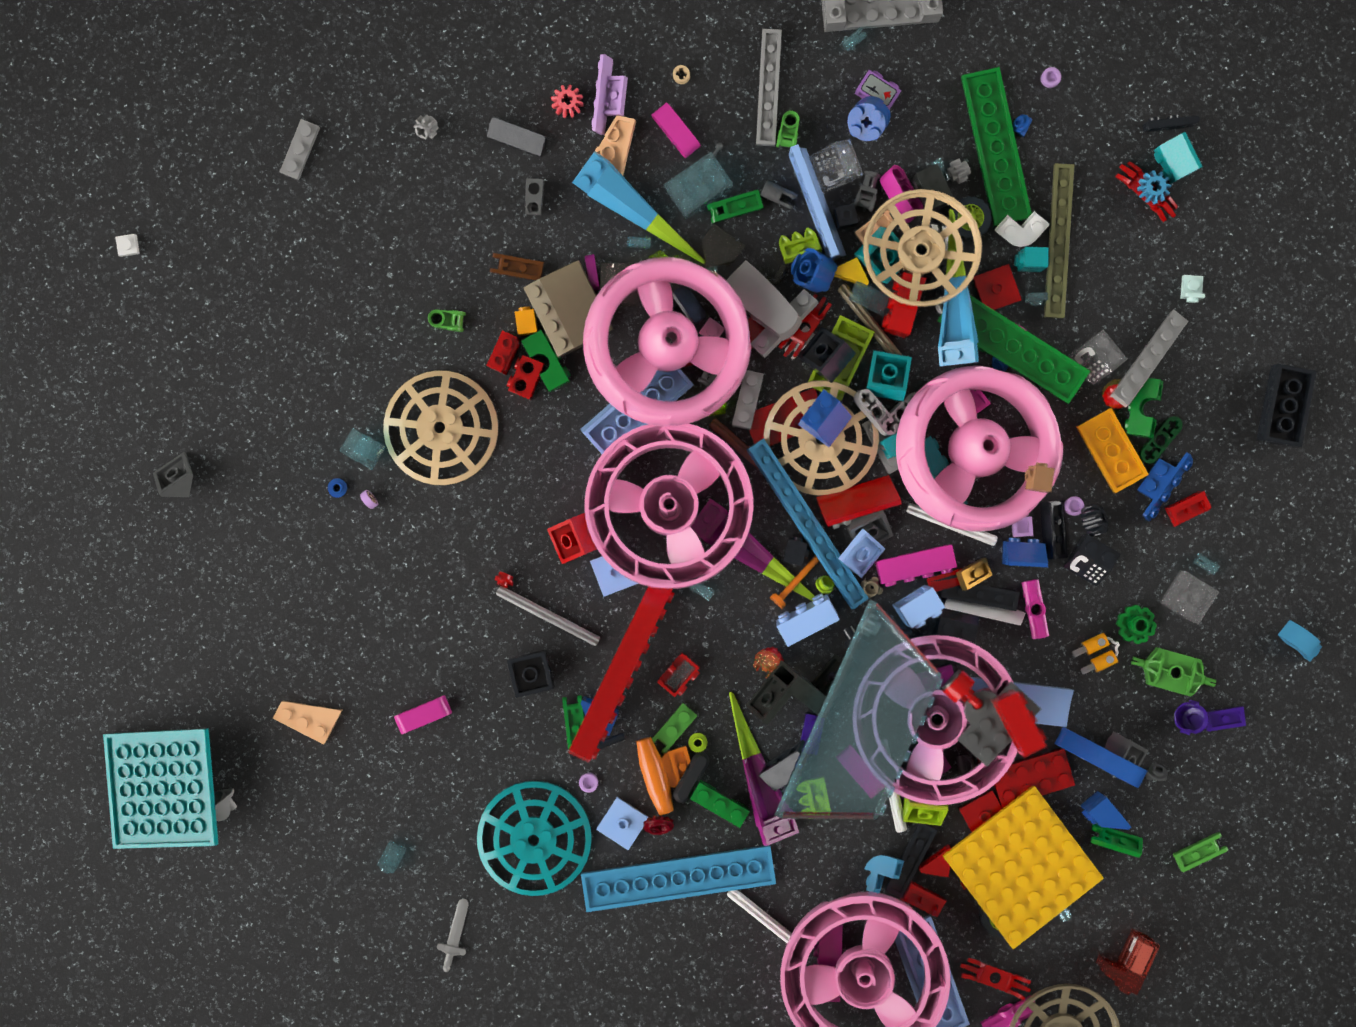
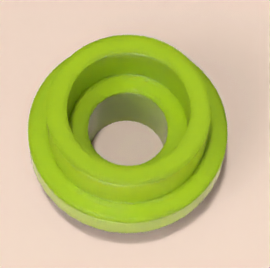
M821 576L815 582L820 592L830 594L833 591L834 582L829 576Z
M702 733L692 734L688 741L690 749L694 752L705 750L707 747L705 735ZM695 740H701L702 744L696 746L694 744Z

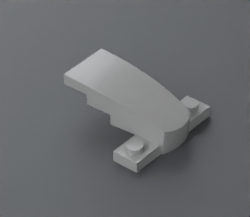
M747 260L726 280L741 299L746 313L765 328L750 343L764 358L781 341L795 334L802 320L819 304L817 299L805 289L789 304L783 295Z

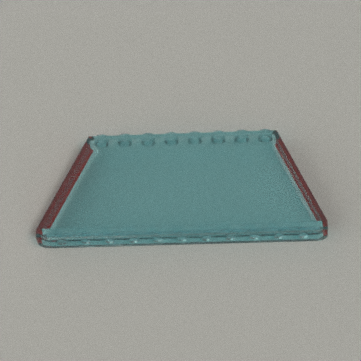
M873 600L868 602L775 812L777 817L796 819H877L879 815L883 816L887 807L884 804L887 797L891 798L895 789L892 786L895 779L899 780L903 769L900 768L902 762H907L911 751L908 750L910 744H915L919 733L916 732L918 726H923L927 715L924 714L926 708H931L935 697L932 696L934 690L940 689L943 679L940 678L941 673L882 607Z

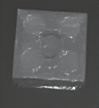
M1179 571L1160 604L1189 622L1199 625L1219 591L1187 571Z

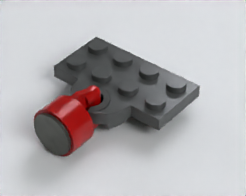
M958 670L944 684L942 692L954 703L960 699L965 702L964 714L970 725L957 739L987 767L1012 741L991 700L1013 689L1023 693L1028 702L1025 706L1034 715L1041 708L1013 682H1010L998 695L985 690L975 692L971 688L975 681L963 670Z

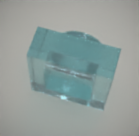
M1048 292L1024 295L1025 303H1031V306H1041L1042 302L1048 300Z

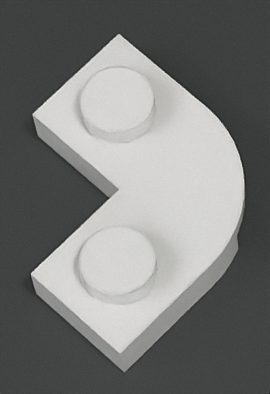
M1034 211L1022 225H1019L1007 215L995 228V231L1012 245L1024 247L1036 241L1050 224Z

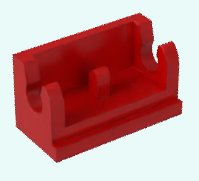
M1198 491L1165 507L1173 527L1211 509L1205 491Z
M911 881L903 898H900V900L934 917H938L946 903L943 896Z

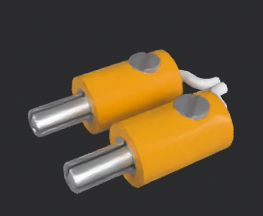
M1104 633L1082 642L1083 647L1072 651L1074 657L1085 652L1087 655L1099 651L1110 645L1108 640L1113 644H1117L1115 646V654L1110 650L1091 659V664L1081 668L1082 674L1092 670L1099 672L1118 663L1116 656L1119 653V642L1106 637Z

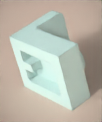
M1183 275L1180 299H1187L1189 303H1198L1199 300L1205 298V294H1202L1203 276Z

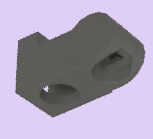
M526 178L525 213L527 215H542L544 179Z

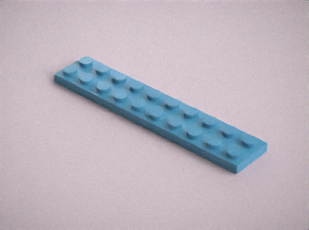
M770 845L581 873L586 912L776 884Z

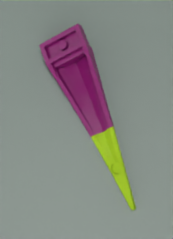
M710 498L696 517L691 528L698 538L713 546L724 531L729 512ZM748 533L743 546L734 559L787 587L795 577ZM800 582L793 589V591L811 601L815 597Z
M729 692L756 827L759 829L763 845L768 846L799 833L795 818H782L784 813L793 812L780 789L774 791L759 777L766 762L752 736L734 693Z

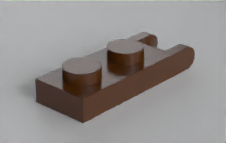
M493 253L492 257L500 260L498 269L490 268V273L533 281L542 278L544 262Z

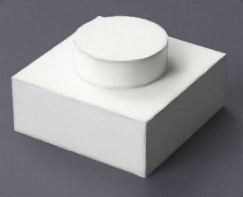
M136 234L115 237L118 256L140 254Z

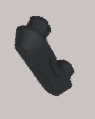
M698 752L693 756L674 789L673 797L677 802L684 803L688 801L709 765V757L706 753Z

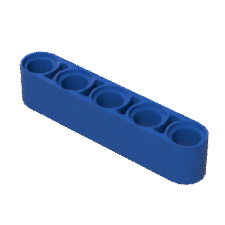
M1062 727L1054 743L1137 788L1140 787L1147 773V770L1065 727Z

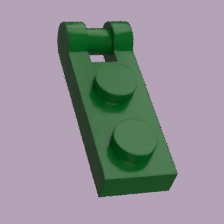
M759 190L707 205L708 211L711 212L712 217L710 219L712 224L764 208ZM723 207L724 214L719 215L718 208Z

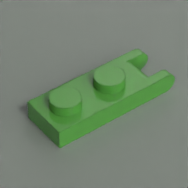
M682 703L652 738L653 742L655 743L658 739L665 745L661 751L663 754L668 751L693 722L697 714Z
M1221 833L1212 834L1173 853L1180 871L1190 870L1229 850L1227 846L1219 848L1216 839L1222 837Z

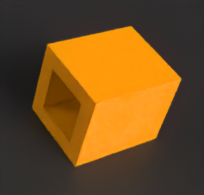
M527 306L520 307L519 311H515L519 336L532 335L538 332L534 309H530Z

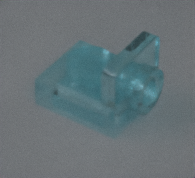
M389 841L377 866L387 874H390V872L394 873L407 849Z

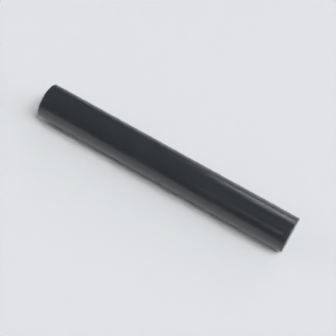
M624 733L607 738L604 742L599 741L597 748L602 749L626 740ZM570 754L572 760L578 758Z

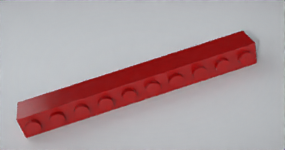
M648 586L568 753L588 763L591 758L596 759L600 750L597 748L599 741L604 742L609 732L605 729L608 723H613L617 713H614L616 706L621 707L624 701L623 691L625 688L629 689L634 680L631 678L633 671H638L642 663L639 660L641 654L646 655L650 646L647 643L650 636L654 638L659 628L655 625L658 619H663L667 611L663 609L666 602L671 603L675 594L672 592L673 588Z

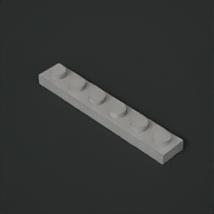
M762 29L756 134L757 146H775L782 33V30Z
M1173 309L1110 396L1125 408L1129 406L1186 326L1188 320Z

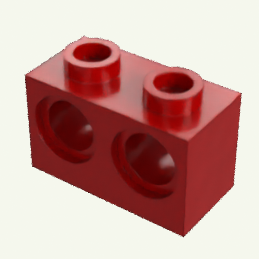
M522 355L521 359L518 358L515 363L514 369H516L514 376H510L508 380V391L531 400L545 364ZM525 364H533L534 369L531 373L524 372ZM519 381L526 382L525 390H517L516 385Z

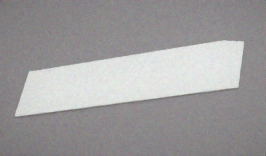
M948 598L944 604L946 609L1020 626L1026 614L1020 610L1012 611Z

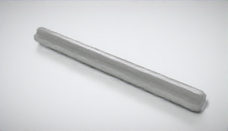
M500 586L496 592L497 596L594 646L600 640V636L505 587Z

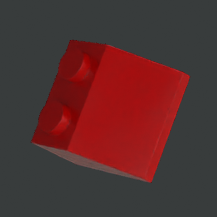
M585 513L547 529L562 564L597 549L590 535Z

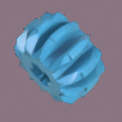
M1153 170L1150 174L1145 173L1143 175L1144 179L1138 181L1141 186L1137 187V191H1142L1139 198L1145 196V203L1150 202V200L1153 204L1158 203V200L1162 202L1165 200V196L1170 194L1167 189L1171 187V184H1166L1169 177L1163 179V172L1157 175L1156 171ZM1152 184H1155V189L1157 190H1153Z

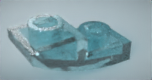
M856 281L849 300L883 315L889 296Z

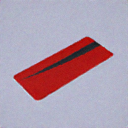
M961 569L927 578L928 586L933 587L935 592L960 585L956 572Z

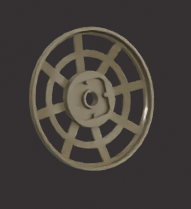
M1057 984L1046 987L1029 997L1018 1008L1009 1026L1015 1027L1017 1020L1027 1007L1033 1012L1030 1014L1024 1027H1030L1036 1016L1043 1022L1040 1027H1083L1081 1022L1087 1017L1091 1018L1094 1027H1100L1094 1012L1103 1007L1107 1010L1112 1027H1120L1115 1011L1097 992L1081 985ZM1063 989L1061 998L1049 1000L1040 1006L1034 1002L1044 994ZM1071 989L1084 991L1095 997L1098 1001L1088 1007L1081 1001L1069 998ZM1060 1004L1059 1012L1049 1017L1043 1011L1052 1005ZM1072 1004L1083 1009V1011L1074 1017L1067 1014V1006Z

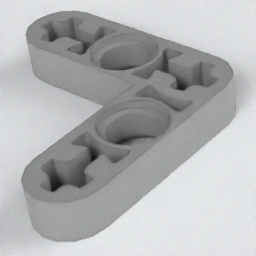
M868 389L856 392L854 402L882 435L889 436L894 435L898 431L901 420L897 416L898 409L904 412L907 407L906 405H908L916 392L905 395L904 401H899L890 412ZM862 395H866L865 402H862ZM875 407L880 411L878 418H875L872 413ZM892 423L889 427L890 430L887 431V424Z

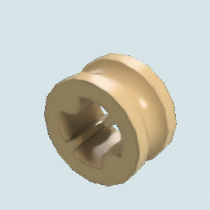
M679 65L673 70L675 82L685 84L689 81L690 71L686 66ZM683 70L687 76H683L684 79H679V76L676 75L677 72L680 73L679 71Z

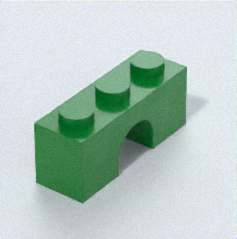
M540 330L521 340L530 358L533 359L543 355L549 359V368L540 376L550 393L570 382L568 377L571 374L566 366H561L559 360L562 358L561 356L558 357L555 350L551 348V342L546 333Z
M1148 378L1128 406L1130 417L1126 419L1125 430H1127V434L1130 436L1154 438L1157 420L1153 417H1146L1143 413V408L1148 401L1161 400L1164 384L1162 380Z
M700 780L690 796L692 801L739 828L750 812L749 807L733 798L730 799L722 795L716 788Z

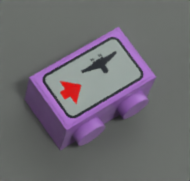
M869 70L856 89L855 94L862 99L868 96L878 97L884 101L883 103L890 110L901 90L896 83L884 80L879 72Z

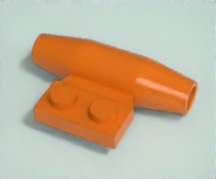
M651 737L636 741L642 775L648 794L658 814L664 815L674 811L671 787L676 788L691 762L686 745L669 750L661 757Z

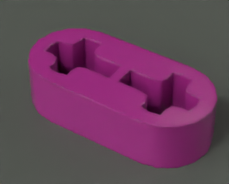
M594 254L586 255L585 262L588 279L594 291L600 290Z

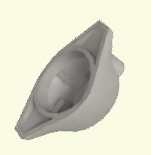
M233 788L214 792L217 821L227 819L230 812L237 807L231 798L234 794Z

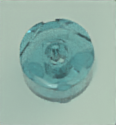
M352 428L341 446L340 452L373 470L386 446Z

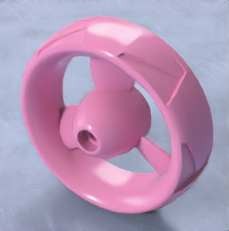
M676 257L647 259L637 262L616 274L595 297L586 318L583 334L586 365L599 392L612 406L634 420L656 426L689 424L718 410L729 400L741 384L751 354L746 310L736 291L718 273L709 271L691 261ZM670 283L687 286L703 295L718 312L725 329L726 339L716 336L698 337L693 323L683 314L673 311V294ZM638 290L640 300L650 318L642 326L638 335L639 352L626 358L615 368L608 344L610 323L620 303L631 293ZM666 337L671 338L672 344L666 341ZM689 362L705 372L717 375L704 391L684 400L660 401L640 394L650 384L657 370L663 372L676 371Z
M965 366L947 371L933 378L912 397L903 412L898 426L896 457L903 483L921 509L949 527L964 531L982 532L1001 529L1022 520L1029 515L1048 492L1042 493L1025 490V480L1019 490L1006 501L992 507H974L963 503L971 493L975 478L993 475L1004 466L1026 473L1029 466H1034L1036 463H1046L1049 468L1055 469L1053 487L1062 464L1063 443L1058 423L1050 404L1040 390L1020 375L999 371L991 367ZM970 390L987 391L1010 402L1024 418L1031 436H1019L1009 439L1006 431L996 422L985 418L977 419L976 407ZM944 402L948 413L958 427L952 433L948 444V453L952 464L943 469L934 479L925 456V435L930 418L939 405Z
M647 424L622 435L598 459L586 488V522L598 551L621 575L645 586L675 589L686 588L702 583L717 575L740 551L752 522V487L745 467L739 457L715 434L692 424L679 426ZM676 448L691 452L684 461L678 476L664 475L657 477L649 482L644 489L628 481L617 479L622 470L631 461L649 451ZM720 475L729 497V516L720 538L704 553L701 541L691 528L698 514L697 494L712 485ZM673 505L674 508L671 510L665 509V506ZM609 511L616 513L641 512L645 524L652 531L667 536V554L670 564L654 563L631 552L615 533Z
M941 635L910 639L927 659L955 661L976 672L989 687L977 691H991L998 695L1010 682H1013L1008 672L997 659L969 641ZM908 640L885 652L874 662L863 677L858 688L853 707V731L859 752L870 771L880 782L893 792L907 799L933 805L954 804L972 799L991 788L1001 779L1011 766L1018 751L1013 741H1011L987 767L980 762L967 773L954 778L941 779L944 767L943 749L956 744L959 741L957 738L966 730L967 724H970L964 714L965 702L959 700L954 703L942 690L926 691L919 677L908 667L925 659ZM883 691L890 699L909 709L908 726L913 737L919 742L911 753L906 770L888 754L879 736L877 709ZM940 714L943 720L941 723H934L932 716Z
M857 892L829 902L824 901L810 910L797 924L788 940L782 959L780 976L782 996L787 1012L796 1027H839L825 1019L813 1005L828 1002L840 995L848 1004L861 1009L874 1008L885 1027H936L947 1005L950 991V970L945 950L937 933L909 905L882 893ZM867 920L863 933V945L854 946L845 951L838 959L836 967L827 965L806 966L810 952L824 934L832 928L849 921ZM899 930L914 943L924 963V986L914 1008L902 997L892 992L895 976L892 964L885 953L894 943Z

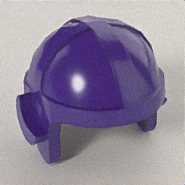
M1189 700V702L1181 704L1176 709L1174 722L1177 728L1180 729V733L1190 735V733L1197 734L1205 730L1209 722V716L1207 711L1202 706H1199V702Z

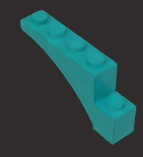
M897 432L879 442L885 448L883 452L887 459L896 457ZM929 436L925 438V456L930 472L935 479L949 463L947 458L939 452L938 449L940 447L936 439H932Z

